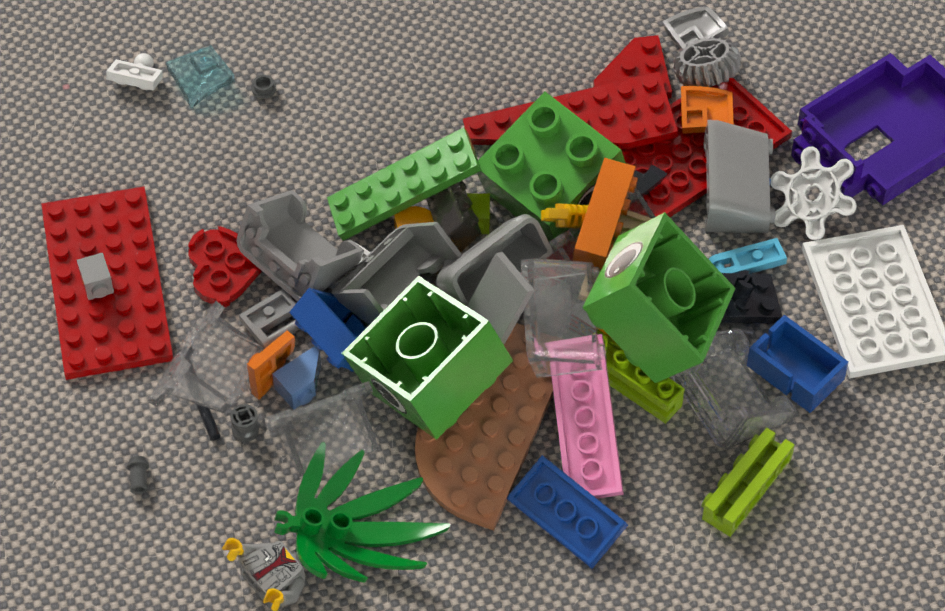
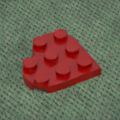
M218 226V229H210L205 232L204 229H201L194 234L188 244V256L190 263L196 268L193 273L194 292L203 301L217 305L220 308H225L246 291L262 270L240 252L237 246L238 234L230 229Z

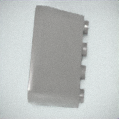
M523 214L504 222L463 253L460 258L455 259L442 269L437 276L436 283L440 290L467 306L495 253L503 252L522 276H524L554 252L539 222L532 216Z

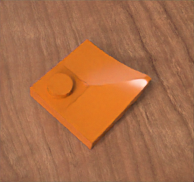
M681 86L682 134L705 133L707 120H719L734 124L732 92L712 87Z
M288 330L263 351L254 354L247 363L251 394L258 400L274 385L272 373L282 368L287 358L294 351L295 336Z

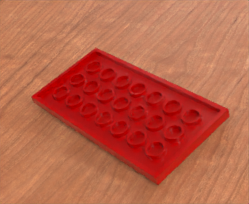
M729 78L728 82L720 83V86H711L712 88L732 92L734 125L768 134V139H773V149L792 137V130L734 78ZM681 98L670 104L678 130V137L631 149H621L625 162L636 166L635 170L645 174L651 165H654L667 173L666 178L651 192L641 199L630 203L629 211L649 218H654L664 212L669 217H672L707 194V169L704 152L705 133L682 134ZM629 192L627 199H629L634 193Z
M145 186L41 203L65 379L69 380L174 361ZM103 253L111 276L114 293L102 298L88 300L77 260Z

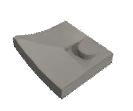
M708 6L687 10L662 21L664 28L679 48H686V44H692L695 40H703L704 37L710 39L715 36L718 39L730 34L726 24Z

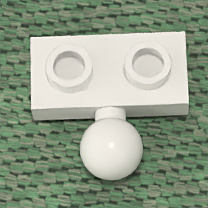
M141 53L136 56L134 63L116 59L106 71V80L114 81L121 85L136 86L142 90H154L162 80L163 70L153 68V58L149 54Z

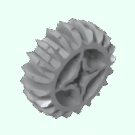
M715 36L706 39L704 37L703 40H695L692 44H686V48H680L679 52L675 54L673 68L676 78H678V81L683 86H720V83L728 82L729 78L735 77L736 73L740 71L741 55L736 43H732L731 39L725 40L724 37L716 39Z

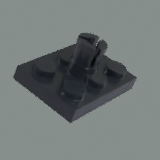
M743 270L739 273H722L735 287V291L721 323H776L782 317L771 274H754L753 272L748 274V270Z

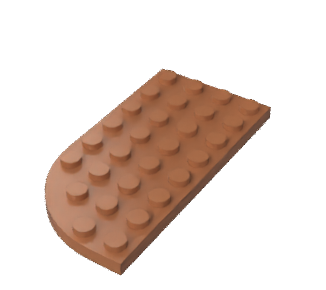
M516 323L504 344L513 361L497 377L493 385L485 389L459 416L457 422L448 428L437 440L418 427L415 440V456L419 476L423 478L422 483L431 497L449 513L473 524L495 530L507 502V496L512 491L554 395L548 343L564 341L566 339Z

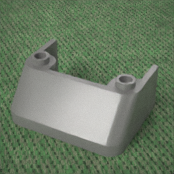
M438 222L405 224L391 232L333 288L332 294L338 302L370 325L420 274L428 272L434 274L443 267L442 262L445 259H458L462 254Z

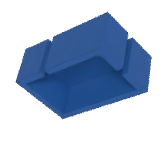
M308 288L289 312L296 319V326L312 337V344L328 355L327 360L336 368L343 367L354 372L342 355V352L367 327L354 314L344 324L343 322L351 314V311L338 302L333 294Z
M783 315L769 329L768 334L764 333L749 348L746 366L786 396L792 393L791 399L811 413L845 380L849 361L786 315Z

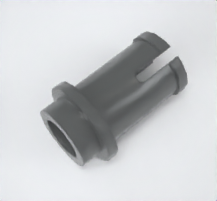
M143 456L131 457L127 463V469L130 471V492L134 494H142L148 491L147 469L149 468V462Z

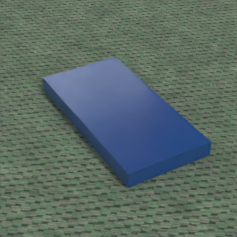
M543 455L507 496V500L591 569H593L628 526L623 519Z

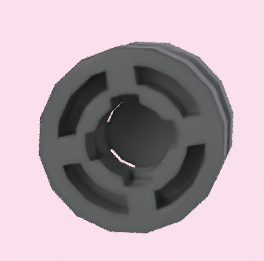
M248 404L234 407L230 414L232 435L240 442L254 440L259 434L257 410Z

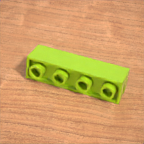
M597 329L591 336L599 334L603 336L609 385L666 424L682 407L685 388L669 377L654 383L640 367L634 366L628 361L624 351L613 339Z
M767 427L760 436L756 434L750 441L749 450L745 455L741 453L736 458L733 470L729 474L724 473L720 478L717 490L714 493H708L701 505L704 508L702 520L731 537L791 461L795 444L787 439L781 444L776 442V433Z

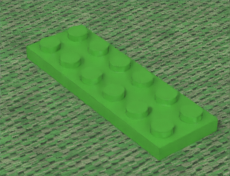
M463 127L327 197L338 236L344 241L482 171L466 129Z

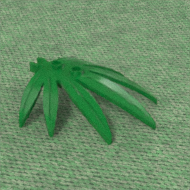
M321 442L302 478L296 499L295 516L284 510L277 511L274 520L281 521L284 524L277 523L274 533L279 535H285L289 532L296 533L295 546L300 562L310 573L322 579H326L328 575L324 567L326 565L335 573L358 582L367 581L368 577L356 571L335 554L350 561L375 568L390 570L424 569L427 562L400 558L357 546L388 547L409 544L448 531L450 523L353 522V520L380 513L401 502L421 486L423 478L419 477L383 488L328 510L327 508L344 493L351 483L365 452L360 450L330 478L318 497L315 498L325 462L326 443Z

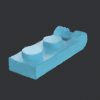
M778 238L715 254L709 260L721 273H739L743 270H748V274H752V272L755 273L785 265L787 256ZM725 264H731V266L725 268L724 266Z

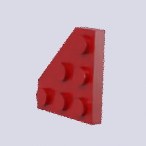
M659 35L633 38L594 79L593 87L660 71L667 97L671 98L672 89Z

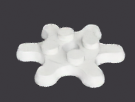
M807 147L801 153L802 166L797 173L790 175L783 171H778L771 177V186L776 190L782 191L786 197L784 205L775 211L774 224L778 227H786L794 220L802 219L806 224L807 237L811 240H819L825 235L824 223L829 215L837 212L843 216H849L856 211V201L852 197L841 193V185L853 174L854 166L850 160L841 159L832 167H823L820 163L818 149ZM819 188L821 191L819 196L814 201L809 200L810 191Z

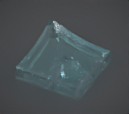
M211 45L167 61V70L176 81L190 108L195 107L217 90L235 82V75Z

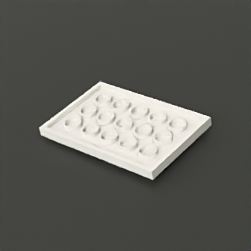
M904 225L803 243L802 251L840 355L849 361L847 367L849 379L945 361V327Z

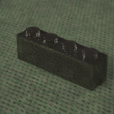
M463 181L426 199L434 222L439 223L460 253L482 234L478 225L479 219L473 212V203L467 196V187Z

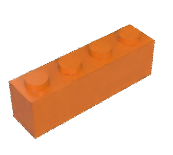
M604 158L574 248V262L602 269L613 247L614 238H617L622 233L624 223L620 222L622 215L627 216L631 203V200L627 199L629 192H635L638 178L634 177L636 166Z

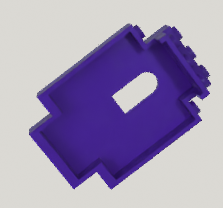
M888 54L800 108L797 125L802 134L793 140L791 156L797 164L802 165L801 153L807 147H815L820 153V163L823 167H832L841 159L850 160L853 163L854 172L841 185V193L845 196L854 197L866 189L868 194L883 206L945 166V67L934 57L928 55L907 68L893 54ZM876 128L892 142L864 160L856 161L845 151L847 146Z

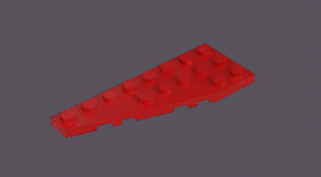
M660 71L553 97L614 145L619 146L620 149H631L678 137L677 126ZM534 102L463 118L464 128L469 134L472 145H493Z

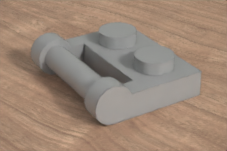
M284 289L239 314L240 322L258 342L262 351L285 331L288 330L293 334L300 330L295 324L296 320L268 337L265 335V332L292 317L289 312L296 302Z

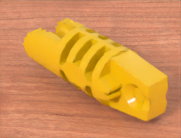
M556 203L555 208L541 210V221L556 222V227L581 229L589 205Z

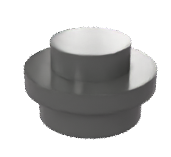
M268 75L257 76L251 85L253 95L262 99L273 96L277 89L275 81Z

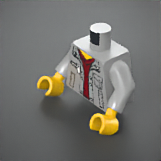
M235 538L227 539L222 547V550H229L226 556L227 559L234 561L236 557L240 558L238 561L241 575L271 611H278L280 606L293 604L298 601L305 585V573L296 549L290 552L282 541L242 544Z

